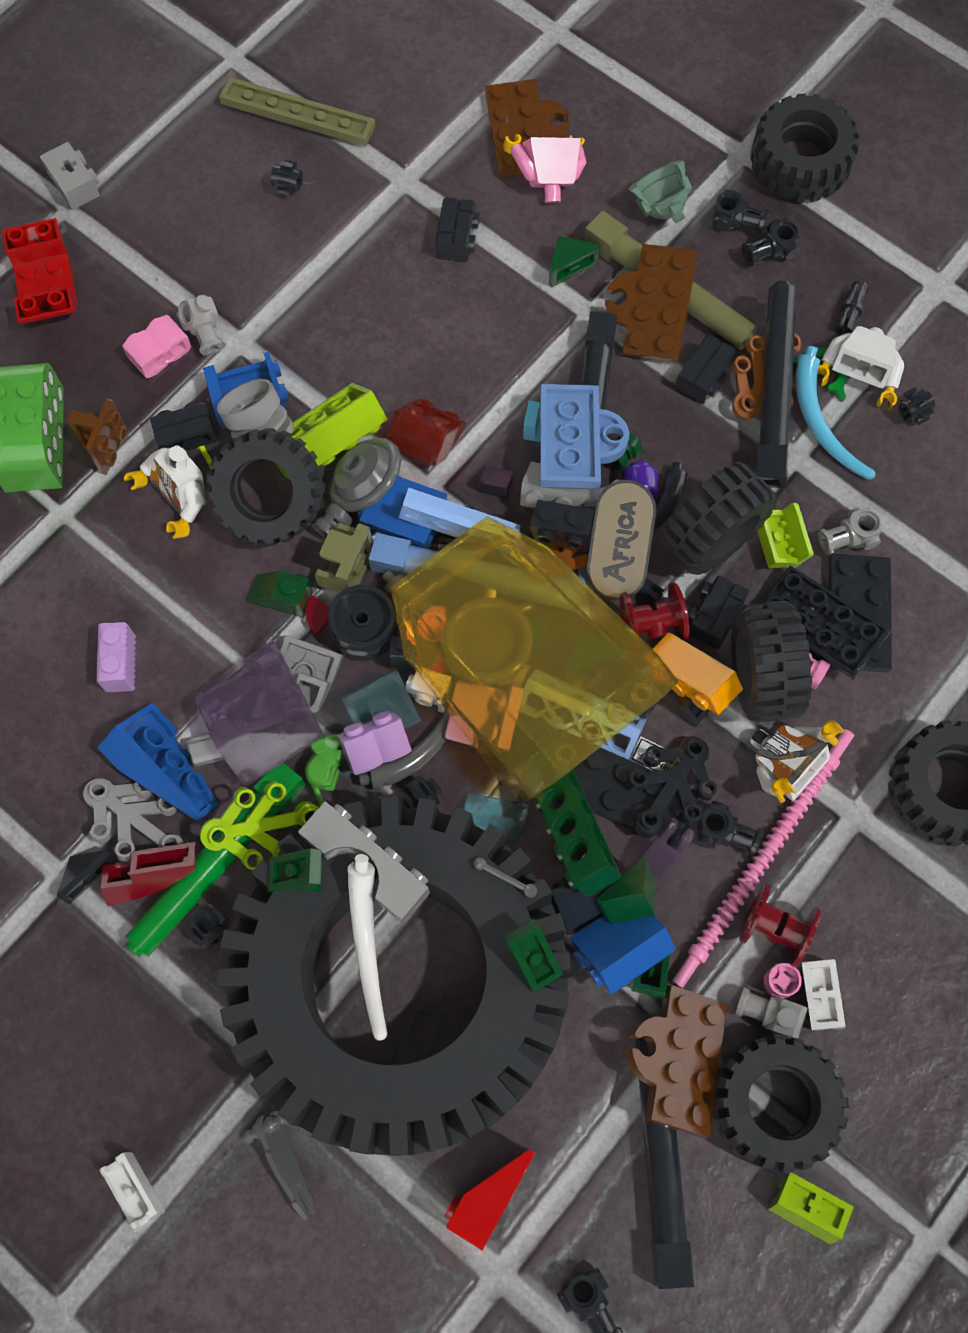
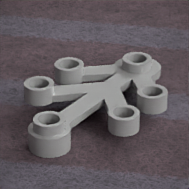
M94 779L85 786L83 791L85 802L94 808V825L91 828V835L96 843L102 844L109 841L111 830L107 824V808L117 815L118 843L115 846V853L120 861H130L131 853L135 851L134 844L131 841V826L157 844L158 848L165 847L170 842H174L177 845L184 844L179 836L174 834L166 835L142 817L154 814L171 816L176 813L178 808L174 806L168 809L164 808L162 805L167 801L162 798L159 801L124 804L118 798L135 795L140 798H148L153 792L150 790H139L141 785L137 782L113 785L106 779ZM96 790H105L102 795L97 796L93 794ZM99 829L107 831L103 836H97L96 832ZM123 847H129L131 849V851L128 854L124 855L120 853V850Z

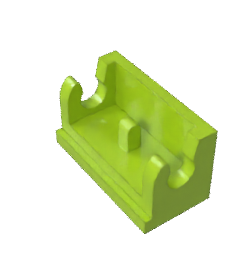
M789 1172L787 1177L783 1178L778 1184V1188H780L776 1198L774 1197L771 1200L768 1210L828 1244L841 1240L854 1206Z

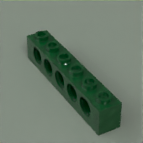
M543 717L538 718L514 734L513 742L516 748L513 749V753L518 762L525 768L522 774L526 783L536 794L532 796L536 807L541 813H544L546 818L543 821L544 828L552 838L554 837L556 845L553 846V849L558 859L567 868L564 876L573 890L578 888L589 897L622 876L556 730Z

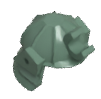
M683 160L663 165L644 175L629 187L628 190L638 197L635 200L645 217L650 215L656 219L672 218L675 223L685 219L682 211L692 186L685 175L686 168Z

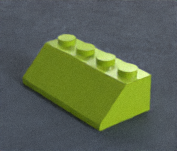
M351 383L293 421L291 437L296 440L300 438L307 443L305 445L306 449L309 452L313 450L318 457L315 459L317 465L325 466L335 459V455L342 450H349L356 446L359 442L358 440L364 435L377 432L382 427L381 424L388 419L372 390ZM275 463V465L282 472V474L290 480V477L288 476L287 472L280 465Z

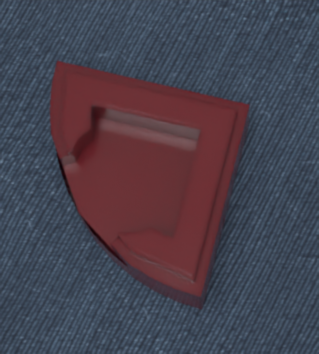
M311 595L306 604L305 616L311 631L318 637L329 624V606Z

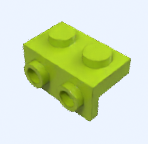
M791 503L783 510H772L771 516L757 530L768 568H788L790 565L796 568L813 556V550L798 503Z

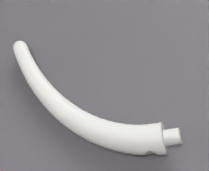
M359 854L355 857V862L348 866L352 930L359 974L373 1036L381 1041L386 1038L387 1029L380 994L375 950L373 913L375 867L368 862L369 858L367 855Z

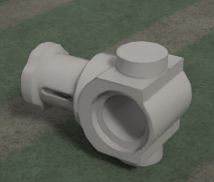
M199 295L197 298L180 302L178 312L176 313L184 330H190L191 335L197 336L201 346L199 349L200 353L203 356H209L221 351L224 348V344L218 339L214 330L217 325L218 312L212 298Z
M858 506L851 509L847 513L848 518L842 520L838 527L818 531V541L824 553L830 555L834 553L835 549L846 545L849 548H864L865 550L878 546L881 543L879 536L882 533L880 517L871 511L870 507ZM859 525H864L869 531L862 530Z
M744 987L737 1006L736 1016L747 1015L762 1021L763 1028L789 1038H799L808 1008L773 995L770 999H766L750 993V989Z

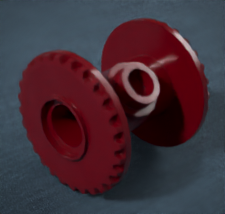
M669 583L668 601L654 603L653 611L649 604L633 607L629 594L627 592L620 594L621 621L625 638L631 651L639 650V634L648 633L649 639L666 636V629L674 627L678 638L683 641L688 639V613L682 591L677 583Z
M764 884L748 911L739 941L742 944H746L755 930L765 935L772 943H782L793 948L789 964L797 968L814 939L822 911L815 907L806 921L766 903L771 885Z

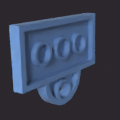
M541 384L540 487L600 489L601 464L611 463L619 459L627 449L629 440L627 424L616 413L599 409V386ZM610 433L618 434L621 437V439L616 441L610 440L607 437V435Z

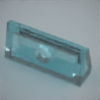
M468 793L464 810L472 814L476 826L486 830L488 825L492 824L504 833L505 839L523 840L529 804Z

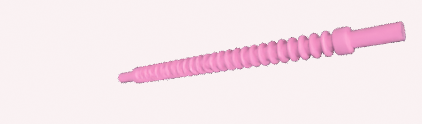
M844 729L845 732L840 734L838 744L832 746L829 750L831 759L798 795L797 799L791 800L792 806H787V813L781 814L783 820H777L776 824L778 827H773L771 829L773 834L766 836L768 842H762L763 849H757L758 856H753V863L747 864L748 871L743 870V878L737 879L739 884L732 886L733 893L728 892V900H722L723 907L717 908L718 915L713 914V922H707L708 929L702 930L703 937H697L698 943L691 945L688 950V958L672 980V983L677 987L683 989L698 965L705 963L709 957L708 950L714 949L712 944L719 942L718 935H724L723 928L729 927L728 920H734L733 913H739L738 906L744 905L743 898H749L748 891H753V884L759 883L758 876H764L763 869H769L768 862H773V855L779 854L778 847H784L782 841H787L789 839L787 834L794 832L792 826H798L797 819L803 818L802 812H807V805L813 804L812 798L818 797L816 791L823 789L821 784L827 783L826 777L832 776L831 771L837 769L840 764L839 758L854 738V734L851 731Z

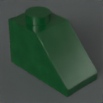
M284 571L257 574L247 601L250 604L304 618L306 604L309 597L313 594V589L309 578Z

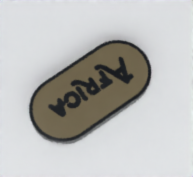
M620 480L607 486L599 495L595 508L587 563V576L592 588L599 595L611 600H619L620 594L623 592H627L630 597L635 595L643 586L648 571L657 511L656 502L651 492L643 484L634 480Z

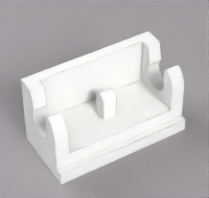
M835 959L803 962L802 969L811 1029L815 1031L845 1029Z
M125 1152L117 1156L115 1162L102 1167L99 1171L130 1223L132 1231L137 1232L166 1211L132 1152Z

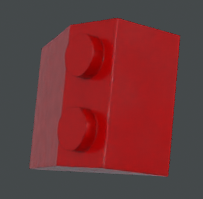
M527 1149L465 1192L462 1199L455 1196L444 1215L445 1218L449 1219L446 1228L483 1251L535 1152Z

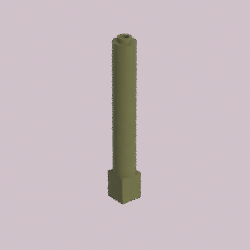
M602 211L585 228L584 241L597 243L599 246V256L610 262L614 259L629 271H638L642 244L628 235V228L605 211ZM693 282L688 313L739 350L745 348L746 342L751 337L758 335L756 333L757 326Z

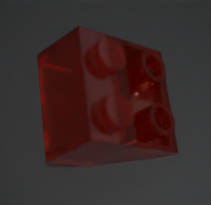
M417 399L395 410L386 439L392 441L399 449L436 466L446 460L463 432L466 422L460 420L459 416L451 411H441L435 408L434 404L428 400Z

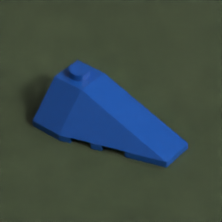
M151 703L115 726L98 746V749L120 772L199 822L219 804L202 774L195 772L189 762L191 755L187 748L182 749L175 738L178 732L174 725Z

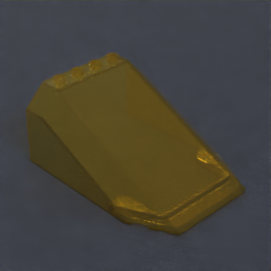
M488 516L391 587L404 656L516 802L533 798L565 776L663 698L679 682L660 656L548 546Z

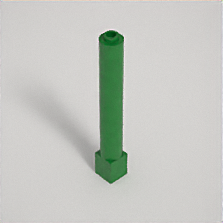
M278 759L254 786L256 790L254 792V804L249 808H242L233 824L245 821L264 795L266 785L272 781L282 784L286 789V795L283 800L274 802L263 818L275 816L278 812L282 814L306 787L303 779ZM278 786L272 788V797L279 794L280 788ZM220 830L212 839H220L222 831ZM247 835L234 838L245 848L253 841ZM204 847L196 856V869L165 890L125 935L129 940L125 946L139 958L143 953L149 957L238 857L225 848L213 851Z

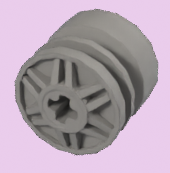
M258 379L244 383L226 394L217 405V412L225 426L232 430L231 436L233 439L255 429L275 428L277 432L284 430L289 433L293 431L294 424L287 415L286 409L280 405V398L269 380Z

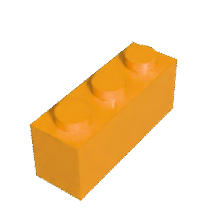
M669 632L644 657L650 667L648 672L654 680L661 684L663 682L669 684L672 690L681 697L688 696L703 711L709 709L719 715L743 690L734 670Z

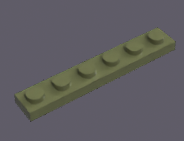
M229 77L219 96L222 105L362 146H367L376 126L375 119L232 77Z

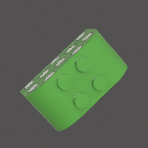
M49 363L0 367V486L5 493L62 488L64 387Z

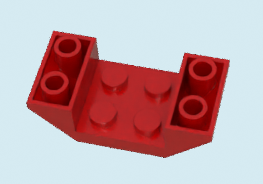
M52 218L2 229L5 251L13 265L18 297L14 298L19 325L74 313L78 307V300L70 259L57 219Z

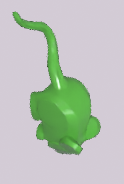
M339 734L314 740L310 746L313 755L306 764L305 774L308 783L312 786L319 807L324 803L320 790L334 791L340 771L337 770L338 766H342L345 759L342 756L343 749L338 738Z

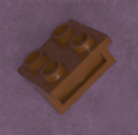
M106 399L99 417L88 411L80 413L71 410L67 418V422L83 448H86L99 472L107 475L110 467L114 466L120 442H123L127 436V426L114 401L111 399Z

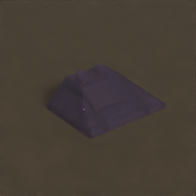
M274 640L198 689L195 703L214 744L246 787L325 736Z

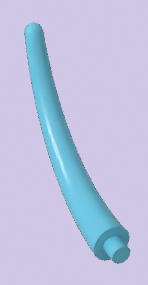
M807 346L805 354L798 355V367L795 373L796 393L803 417L815 438L832 457L852 472L867 480H871L875 477V471L855 458L842 446L829 429L822 415L817 397V372L820 364V359L816 357L818 348Z

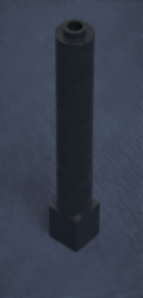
M778 281L768 289L760 438L756 473L770 488H787L788 446L797 288L788 281Z
M590 311L580 385L599 386V409L605 410L618 314Z
M643 1038L635 1039L636 1049H639L646 1056L649 1050L646 1040ZM639 1080L653 1241L651 1242L655 1286L658 1289L694 1287L691 1247L687 1237L677 1130L645 1121L650 1086Z

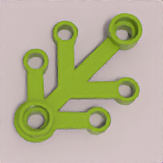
M272 781L266 785L264 795L245 821L233 824L242 808H249L255 802V794L250 789L241 787L235 791L233 801L220 818H213L204 823L200 830V840L210 850L227 849L240 858L244 866L254 870L260 861H263L262 855L255 849L245 848L234 839L235 837L247 835L269 850L273 857H276L280 851L277 845L279 842L264 831L298 824L303 827L307 822L305 820L306 813L309 811L315 813L319 808L309 801H303L295 807L294 812L263 818L274 802L283 800L286 795L285 787L279 782ZM278 786L280 788L279 794L272 797V788ZM247 792L249 794V799L246 802L241 803V794ZM216 830H221V838L213 840L212 834ZM256 854V862L248 864L249 856Z

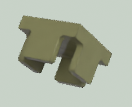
M338 523L336 530H329L319 554L321 558L329 560L331 563L327 572L317 569L315 577L319 586L340 593L348 587L361 584L369 565V556L373 546L370 527L358 523L357 527L354 528Z

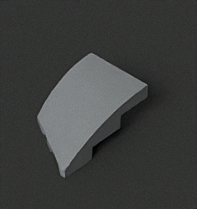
M285 635L277 661L272 665L263 692L259 694L251 718L258 720L319 712L333 684L344 655Z

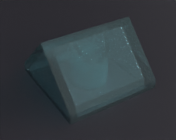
M397 670L342 698L346 713L353 724H367L373 720L374 715L384 711L395 712L401 718L404 730L421 721Z

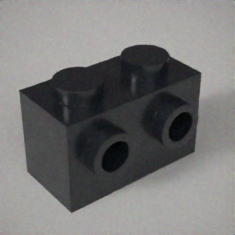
M537 500L530 522L534 543L589 552L595 509Z

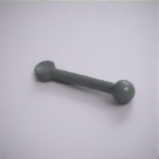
M477 857L474 860L473 866L476 870H485L524 891V895L527 898H534L536 896L537 888L535 885L521 883L486 864V860L482 857Z

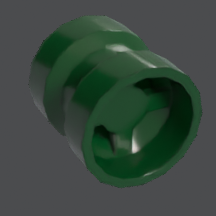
M629 432L625 453L619 459L609 463L614 469L622 470L628 465V460L631 458L635 459L643 452L642 445L635 435Z

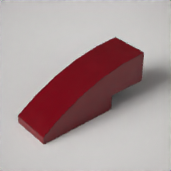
M191 842L133 851L131 853V861L103 865L100 889L106 905L125 903L151 895L186 877L196 869V843Z

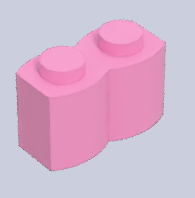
M169 315L153 319L146 330L131 334L122 345L126 356L145 378L156 375L168 363L176 361L191 349L188 336Z

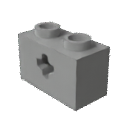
M69 142L40 156L48 175L71 210L100 196L96 187L99 184L96 174L92 168L86 169L85 165L87 163L79 149L74 151Z

